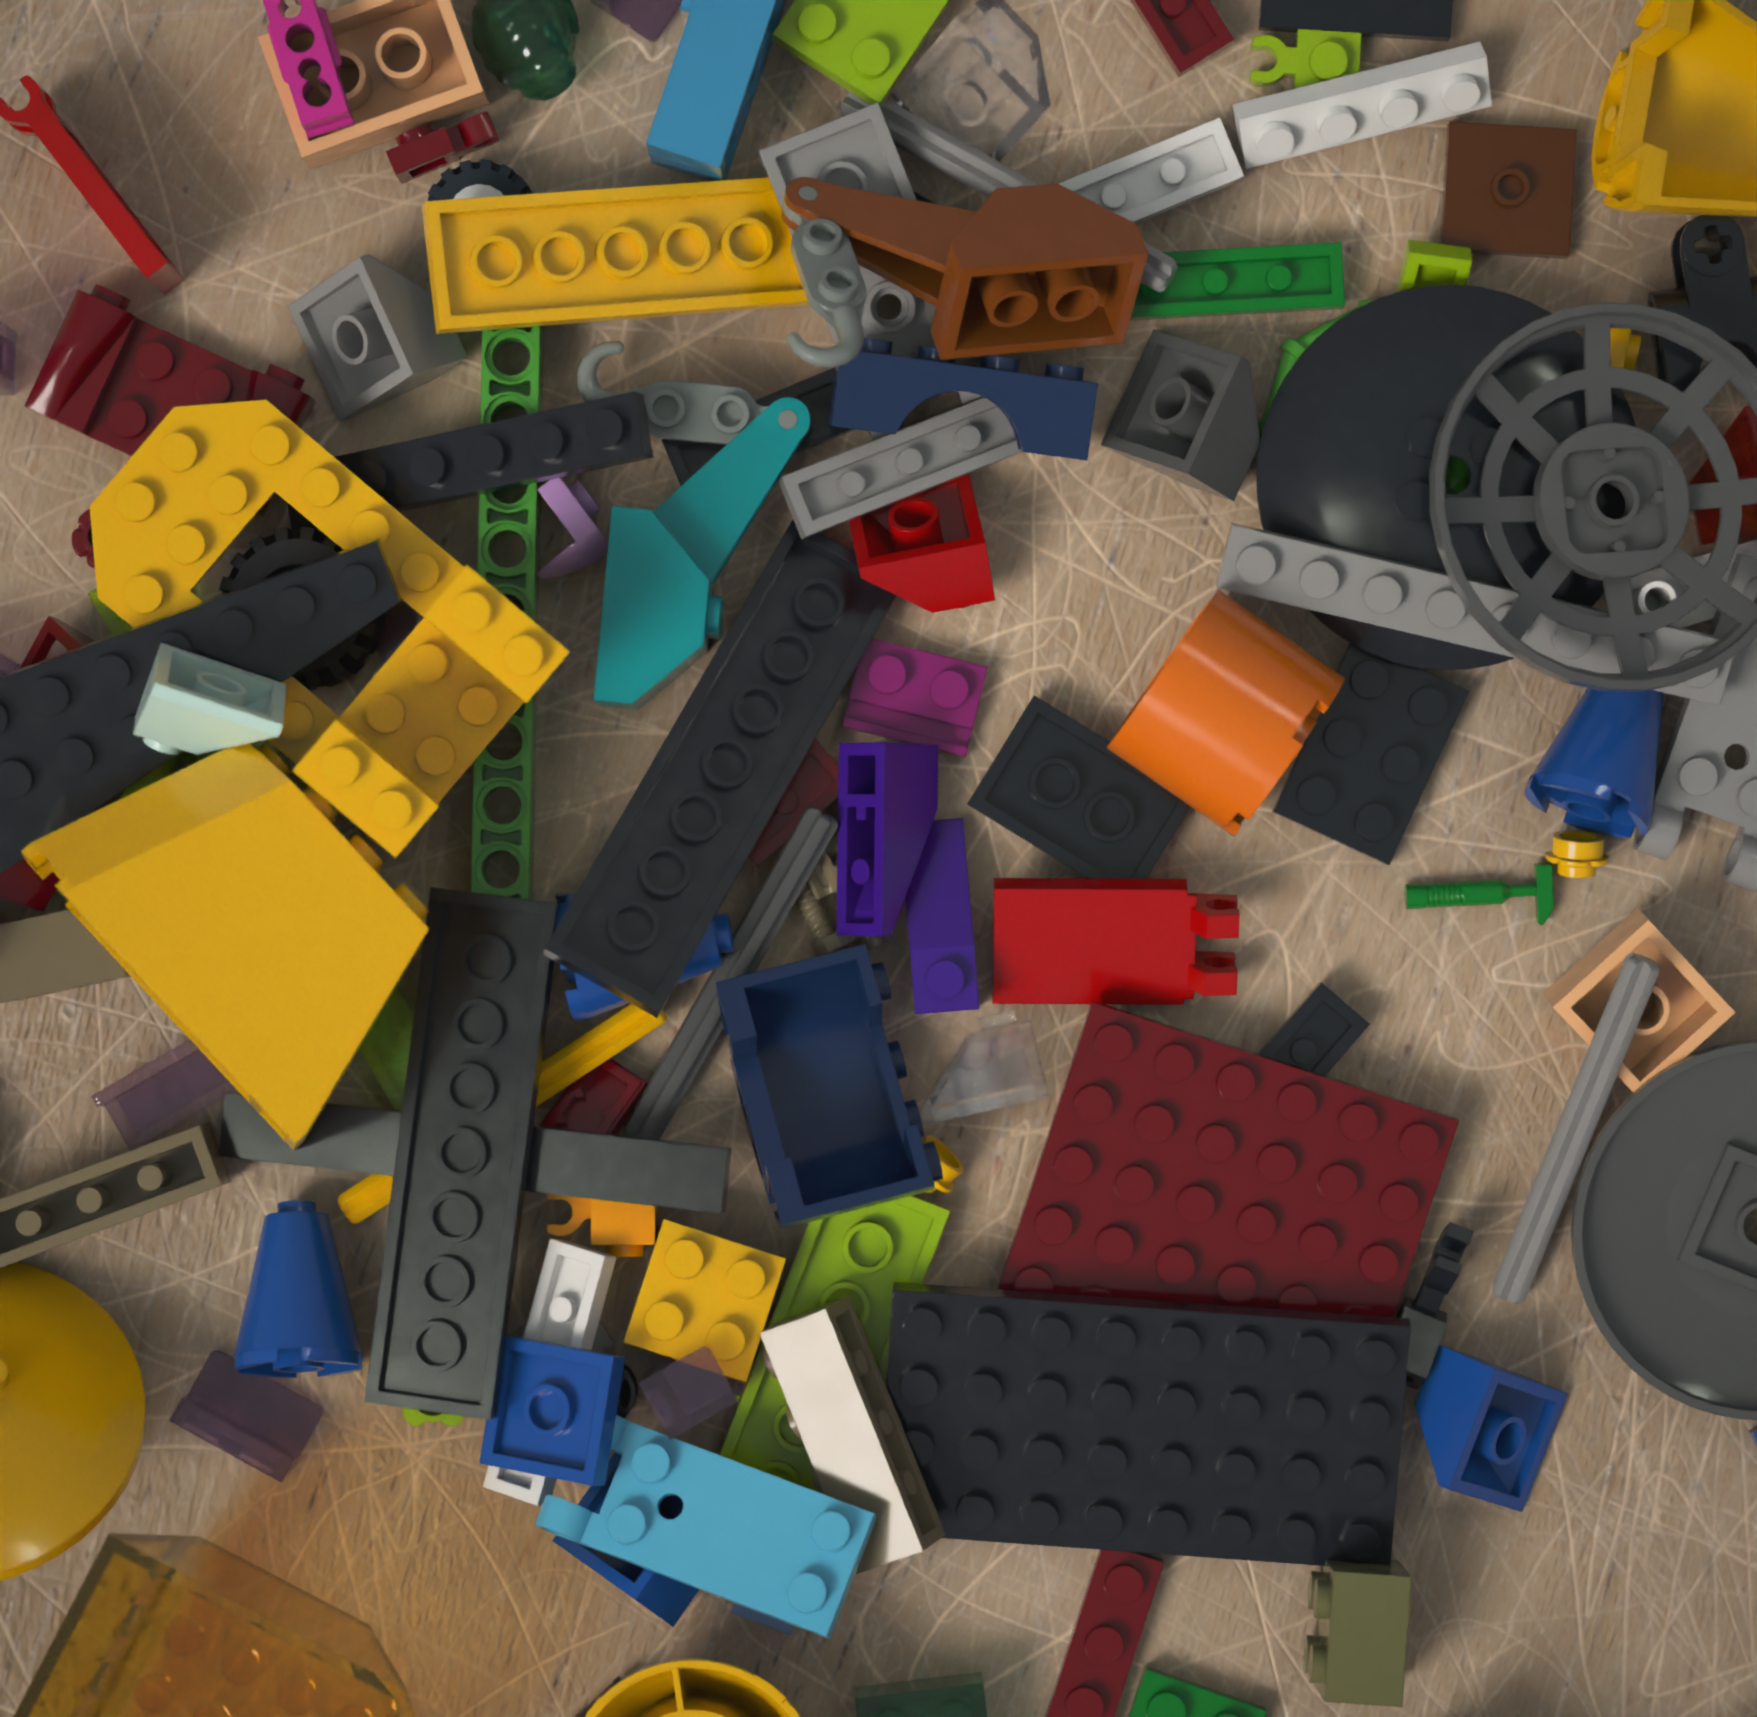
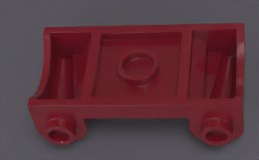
M95 284L91 295L77 290L24 405L37 414L132 457L173 407L267 400L301 429L311 414L316 401L308 394L300 391L305 381L303 378L273 364L269 365L265 374L256 370L251 371L138 319L126 311L131 300ZM270 499L257 513L258 515L264 516Z

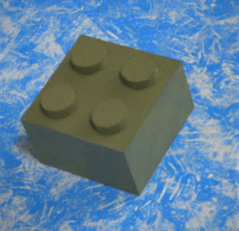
M1326 1560L1325 1566H1321V1571H1310L1308 1609L1313 1610L1314 1618H1318L1317 1634L1306 1635L1303 1671L1305 1674H1309V1683H1314L1324 1702L1403 1707L1412 1577L1398 1560H1391V1565Z

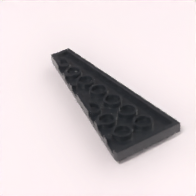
M373 539L0 676V874L24 858L21 851L31 842L85 817L174 756L150 748L143 742V737L133 734L136 713L161 643L283 682L401 601L400 593L379 539Z

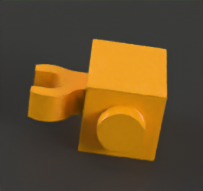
M547 1194L548 1200L562 1199L567 1201L572 1207V1217L568 1222L547 1224V1233L551 1235H570L578 1230L585 1220L591 1218V1245H605L606 1254L616 1257L644 1256V1245L656 1244L658 1238V1206Z

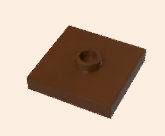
M1450 121L1447 125L1440 244L1471 248V253L1567 259L1570 252L1577 129Z

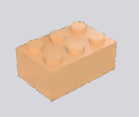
M357 0L327 11L342 61L338 71L355 124L311 138L307 137L306 131L301 125L289 84L282 78L269 33L258 36L300 155L310 169L390 141L415 127L425 124L433 125L489 104L452 0ZM308 32L296 35L292 40L291 50L295 52L309 50L314 43V35ZM318 66L308 68L304 74V79L309 80L314 88L308 96V104L314 107L326 104L331 96V89L322 86L317 79L321 71V67Z

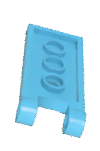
M616 1415L611 1452L622 1455L599 1514L562 1498L546 1494L534 1523L535 1526L559 1537L595 1549L827 1639H831L877 1520L875 1513L630 1422ZM670 1495L680 1497L683 1502L681 1514L674 1519L663 1518L660 1513L662 1500Z

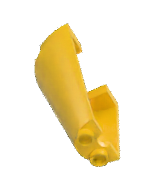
M1647 0L1634 20L1635 24L1642 27L1643 30L1640 36L1631 42L1629 53L1619 50L1608 77L1597 115L1592 146V176L1595 189L1606 193L1602 203L1607 207L1625 213L1757 217V22L1726 0Z

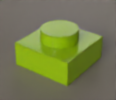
M1408 239L1395 293L1435 285L1466 286L1473 261L1471 248Z

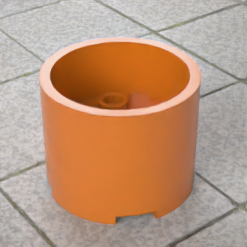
M1217 589L1142 693L1106 748L1234 837L1241 828L1244 818L1249 820L1303 747L1302 744L1317 723L1316 719L1321 712L1324 714L1341 689L1345 677Z

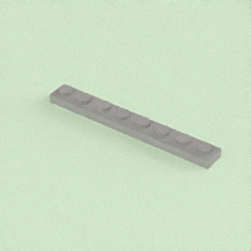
M1231 522L1216 581V588L1517 658L1501 647L1472 617L1445 572ZM1467 578L1484 606L1499 622L1519 596L1513 588ZM1554 598L1559 603L1579 612L1609 617L1607 610ZM1539 613L1521 638V641L1535 651L1568 666L1598 673L1621 674L1613 637L1596 636L1574 631ZM1671 625L1650 633L1639 634L1648 671L1667 668L1692 658L1722 639V637ZM1733 657L1712 671L1675 686L1653 690L1720 706Z

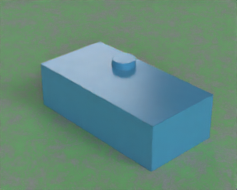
M682 0L680 10L689 13L646 142L652 164L706 182L727 180L772 45V34L779 24L786 0Z

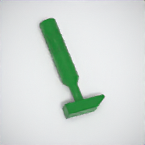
M1534 863L1535 883L1510 885L1502 879L1405 884L1406 909H1422L1444 906L1503 904L1511 897L1535 896L1536 921L1538 924L1543 925L1554 909L1552 864Z

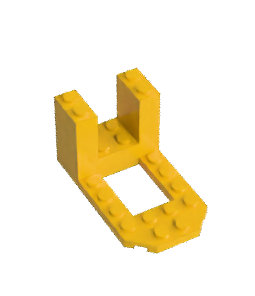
M255 400L173 407L89 506L97 597L132 627L204 602L192 590L274 493H277L343 550L378 538L401 599L424 618L341 716L293 676L283 681L282 683L286 684L284 724L279 737L267 740L296 764L292 770L296 775L396 858L437 810L440 801L519 707L531 699L570 651L468 565L462 566L269 401Z

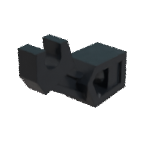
M1449 1222L1443 1229L1435 1244L1429 1267L1415 1299L1405 1297L1395 1315L1396 1318H1410L1411 1330L1406 1386L1416 1390L1428 1378L1447 1324V1313L1439 1310L1445 1294L1449 1293L1460 1274L1463 1265L1460 1264L1461 1257L1465 1248L1470 1244L1474 1231Z

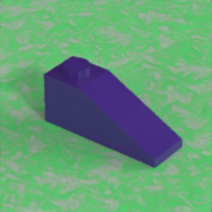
M891 742L839 743L836 936H892L938 809L939 745Z
M963 818L933 820L905 897L915 1014L979 1009Z

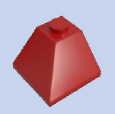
M969 474L849 521L861 579L932 613L965 608L970 605L995 600L986 542Z

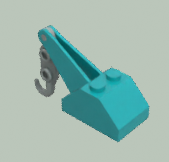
M608 341L592 347L581 359L577 370V387L584 402L624 394L606 391L597 382L596 377L597 367L604 358L623 352L624 344L622 342ZM670 380L658 381L625 392L635 391L644 394L651 435L660 439L726 446L655 511L612 506L594 689V701L600 706L639 710L708 653L709 638L721 639L724 601H722L720 596H713V585L803 439H805L810 431V413L805 404L800 400L784 397L776 400L770 406H761L756 403L750 393L739 387Z

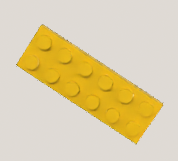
M768 177L425 201L422 205L436 334L810 305L791 254L792 236L788 226L782 219L781 208Z

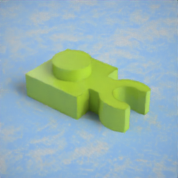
M1298 29L1295 47H1286L1280 39L1271 35L1256 36L1251 41V50L1271 53L1275 59V66L1269 71H1251L1249 83L1258 87H1269L1278 83L1282 78H1293V89L1358 73L1360 69L1362 33Z

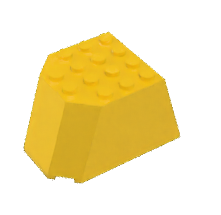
M251 743L225 748L31 842L21 852L26 862L42 880L52 872L59 878L60 882L55 887L69 900L64 905L291 1149L295 1151L305 1141L419 951L429 930L424 924L428 910L403 883L393 890L381 878L379 871L383 862L378 855L357 834L347 841L335 828L334 822L337 821L335 819L337 812L311 786H308L301 792L290 780L289 774L291 770L266 743L258 749Z

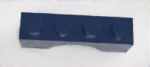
M864 338V345L855 359L843 366L836 367L829 416V425L895 435L907 415L926 399L946 392H970L987 398L1003 412L1013 429L1018 449L1022 452L1086 461L1088 459L1098 383L1084 381V368L1046 363L1045 374L1040 375L1019 372L1021 359L995 355L982 356L981 366L955 363L956 359L940 360L936 347L921 345L918 346L917 358L891 354L893 342Z

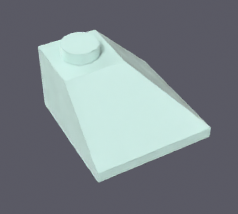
M161 643L136 713L133 734L143 737V742L150 748L172 755L180 754L181 750L198 755L280 736L284 724L286 684Z

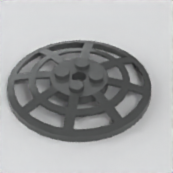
M1597 303L1566 308L1531 322L1497 344L1469 372L1450 401L1436 436L1429 472L1430 516L1437 550L1453 588L1472 617L1501 647L1529 667L1564 683L1598 691L1642 692L1675 686L1712 671L1744 650L1757 637V597L1753 602L1721 580L1729 568L1738 545L1742 523V506L1757 504V478L1739 480L1737 467L1727 442L1713 420L1703 411L1704 407L1729 381L1743 395L1757 417V368L1740 350L1709 328L1674 312L1641 304ZM1610 328L1632 329L1661 336L1693 351L1707 361L1708 364L1683 392L1650 374L1626 368L1610 367ZM1584 329V369L1572 371L1547 381L1527 394L1519 403L1494 377V374L1507 361L1533 344L1561 333ZM1611 389H1620L1643 395L1660 403L1668 410L1649 432L1631 425L1613 423ZM1584 390L1586 428L1577 431L1560 443L1532 418L1540 409L1555 399ZM1476 396L1501 423L1493 436L1484 459L1480 480V497L1446 498V473L1452 443L1465 411ZM1687 427L1695 434L1705 449L1715 472L1717 482L1687 485L1680 464L1669 450ZM1516 439L1541 463L1535 478L1533 494L1529 496L1499 497V483L1503 463L1512 442ZM1602 485L1613 486L1622 493L1625 499V511L1620 519L1608 518L1599 510L1596 496ZM1720 508L1716 541L1705 566H1702L1677 545L1684 534L1689 511ZM1535 522L1540 537L1551 554L1532 579L1527 576L1512 554L1503 532L1502 523ZM1483 524L1485 538L1495 563L1508 583L1519 594L1500 622L1484 606L1467 580L1453 547L1449 525ZM1659 565L1687 587L1681 595L1663 607L1645 614L1635 615L1630 578ZM1571 570L1587 578L1602 580L1609 617L1579 612L1559 603L1551 596ZM1704 600L1737 623L1722 639L1698 655L1667 668L1648 671L1639 634L1650 633L1677 622L1695 610ZM1539 613L1574 631L1596 636L1613 637L1621 674L1598 673L1568 666L1535 651L1521 641V638Z

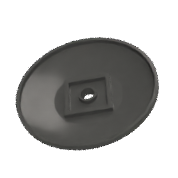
M1757 1039L1716 1045L1693 1053L1669 1065L1632 1092L1610 1116L1586 1157L1577 1183L1571 1223L1572 1255L1577 1280L1585 1303L1597 1327L1619 1357L1647 1383L1667 1396L1690 1407L1714 1415L1745 1420H1757V1240L1749 1238L1744 1233L1746 1217L1750 1212L1757 1209Z

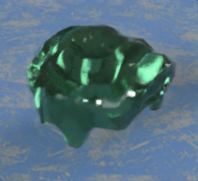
M478 0L472 10L473 46L481 55L485 68L494 74L503 86L512 90H520L523 97L530 100L546 101L560 96L572 85L577 74L573 53L576 49V40L580 28L571 0Z

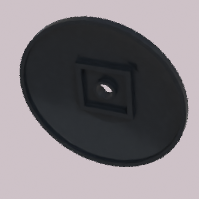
M1435 285L1403 290L1381 297L1357 308L1335 322L1312 342L1287 373L1272 401L1264 422L1256 467L1257 503L1263 530L1447 573L1437 550L1430 516L1429 472L1436 436L1449 403L1469 372L1497 344L1531 322L1552 313L1527 300L1501 291L1475 286ZM1571 331L1533 344L1507 361L1494 374V377L1519 403L1527 394L1547 381L1572 371L1584 369V338L1576 331ZM1611 389L1613 423L1636 427L1623 391ZM1584 390L1555 399L1540 409L1532 418L1560 443L1577 431L1586 428ZM1476 396L1463 415L1450 452L1451 458L1461 460L1468 468L1469 483L1464 491L1458 494H1446V498L1480 497V480L1484 459L1493 436L1501 423ZM1516 439L1512 442L1503 463L1499 483V497L1529 496L1533 494L1535 478L1541 463ZM1602 485L1596 496L1599 510L1608 518L1620 519L1625 511V499L1622 493L1613 486ZM1535 522L1502 523L1503 532L1512 554L1523 571L1532 579L1551 554L1541 539ZM1483 524L1449 525L1453 547L1465 576L1512 588L1495 563L1485 538ZM1571 570L1551 597L1592 607L1604 593L1603 581L1587 578ZM1307 609L1326 628L1346 642L1371 655L1397 664L1432 670H1467L1491 666L1514 659L1513 657Z

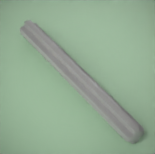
M848 92L842 103L841 111L845 116L870 106V104L853 93ZM888 99L880 107L895 146L986 197H989L998 188L1040 185ZM1145 243L1148 256L1140 283L1157 292H1163L1174 279L1178 266L1172 257Z
M1630 953L1624 960L1494 1279L1493 1293L1503 1300L1514 1304H1521L1527 1297L1658 978L1659 964L1648 957Z

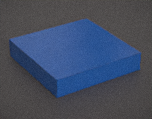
M506 1335L496 1418L486 1420L479 1463L591 1486H605L625 1356Z

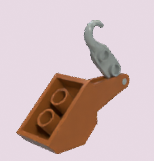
M810 177L796 178L786 186L781 216L784 223L795 230L790 249L808 303L836 330L839 342L830 348H817L804 342L796 332L790 333L787 336V341L792 351L803 361L819 367L832 368L843 366L857 357L864 345V331L861 320L867 295L866 285L859 265L936 307L930 332L940 360L1124 343L1148 250L1137 224L1059 184L998 188L993 191L977 211L843 187Z

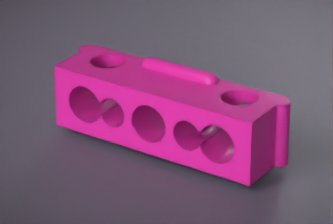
M263 0L270 22L267 29L282 78L289 84L301 125L306 131L307 137H315L355 124L338 71L342 61L326 10L323 7H318L317 0H294L297 5L302 7L301 12L294 18L285 17V12L288 9V5L284 0ZM303 32L314 35V43L309 50L305 52L291 50L292 40L296 35ZM312 66L321 67L317 79L322 86L331 89V96L328 102L318 107L308 104L309 93L314 88L309 80L304 79L305 71Z

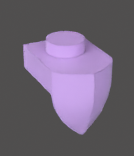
M562 478L549 480L537 489L575 540L574 543L537 573L540 579L555 578L581 570L607 554L608 540L591 518L600 511V508L579 480L567 486Z

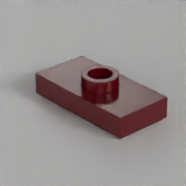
M610 1058L567 1086L539 1126L616 1135L633 1111L648 1083Z

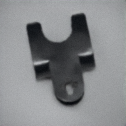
M1697 216L1676 231L1671 242V258L1676 288L1649 292L1648 306L1677 313L1709 328L1740 350L1757 368V275H1749L1745 238L1742 230L1728 216ZM1705 233L1709 242H1719L1721 247L1720 253L1710 258V263L1706 253H1696L1694 243L1704 238ZM1651 334L1657 378L1683 392L1700 373L1703 359L1683 346L1661 336Z

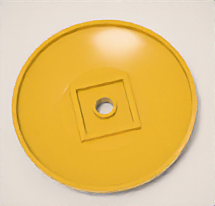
M15 1262L0 1268V1581L35 1569L61 1555L82 1540L102 1521L124 1492L137 1466L143 1446L146 1425L145 1392L141 1371L134 1351L113 1318L94 1299L75 1285L55 1274L21 1262Z

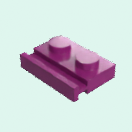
M872 639L856 668L842 727L904 743L939 745V751L966 757L988 667Z

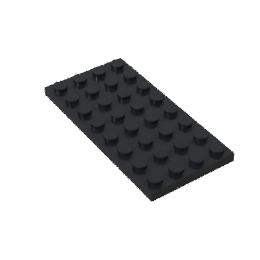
M894 1282L887 1390L946 1535L942 1538L1325 1566L1326 1560L1391 1565L1411 1330L1410 1318Z

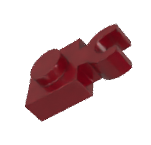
M485 111L448 129L444 126L433 131L431 124L410 129L396 138L398 146L387 150L386 153L395 175L401 184H404L460 160L459 157L464 154L491 146L499 142L500 139L488 111Z

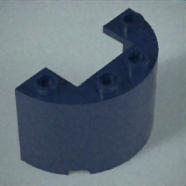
M866 944L716 982L719 1010L725 1036L729 1035L730 1061L740 1103L769 1204L775 1203L777 1207L774 1215L780 1229L934 1189V1181L943 1179L939 1156L933 1141L925 1144L922 1143L921 1137H924V1130L915 1099L904 1102L898 1079L907 1077L903 1053L898 1040L887 1043L882 1025V1001L891 999L890 986L883 963L871 964Z

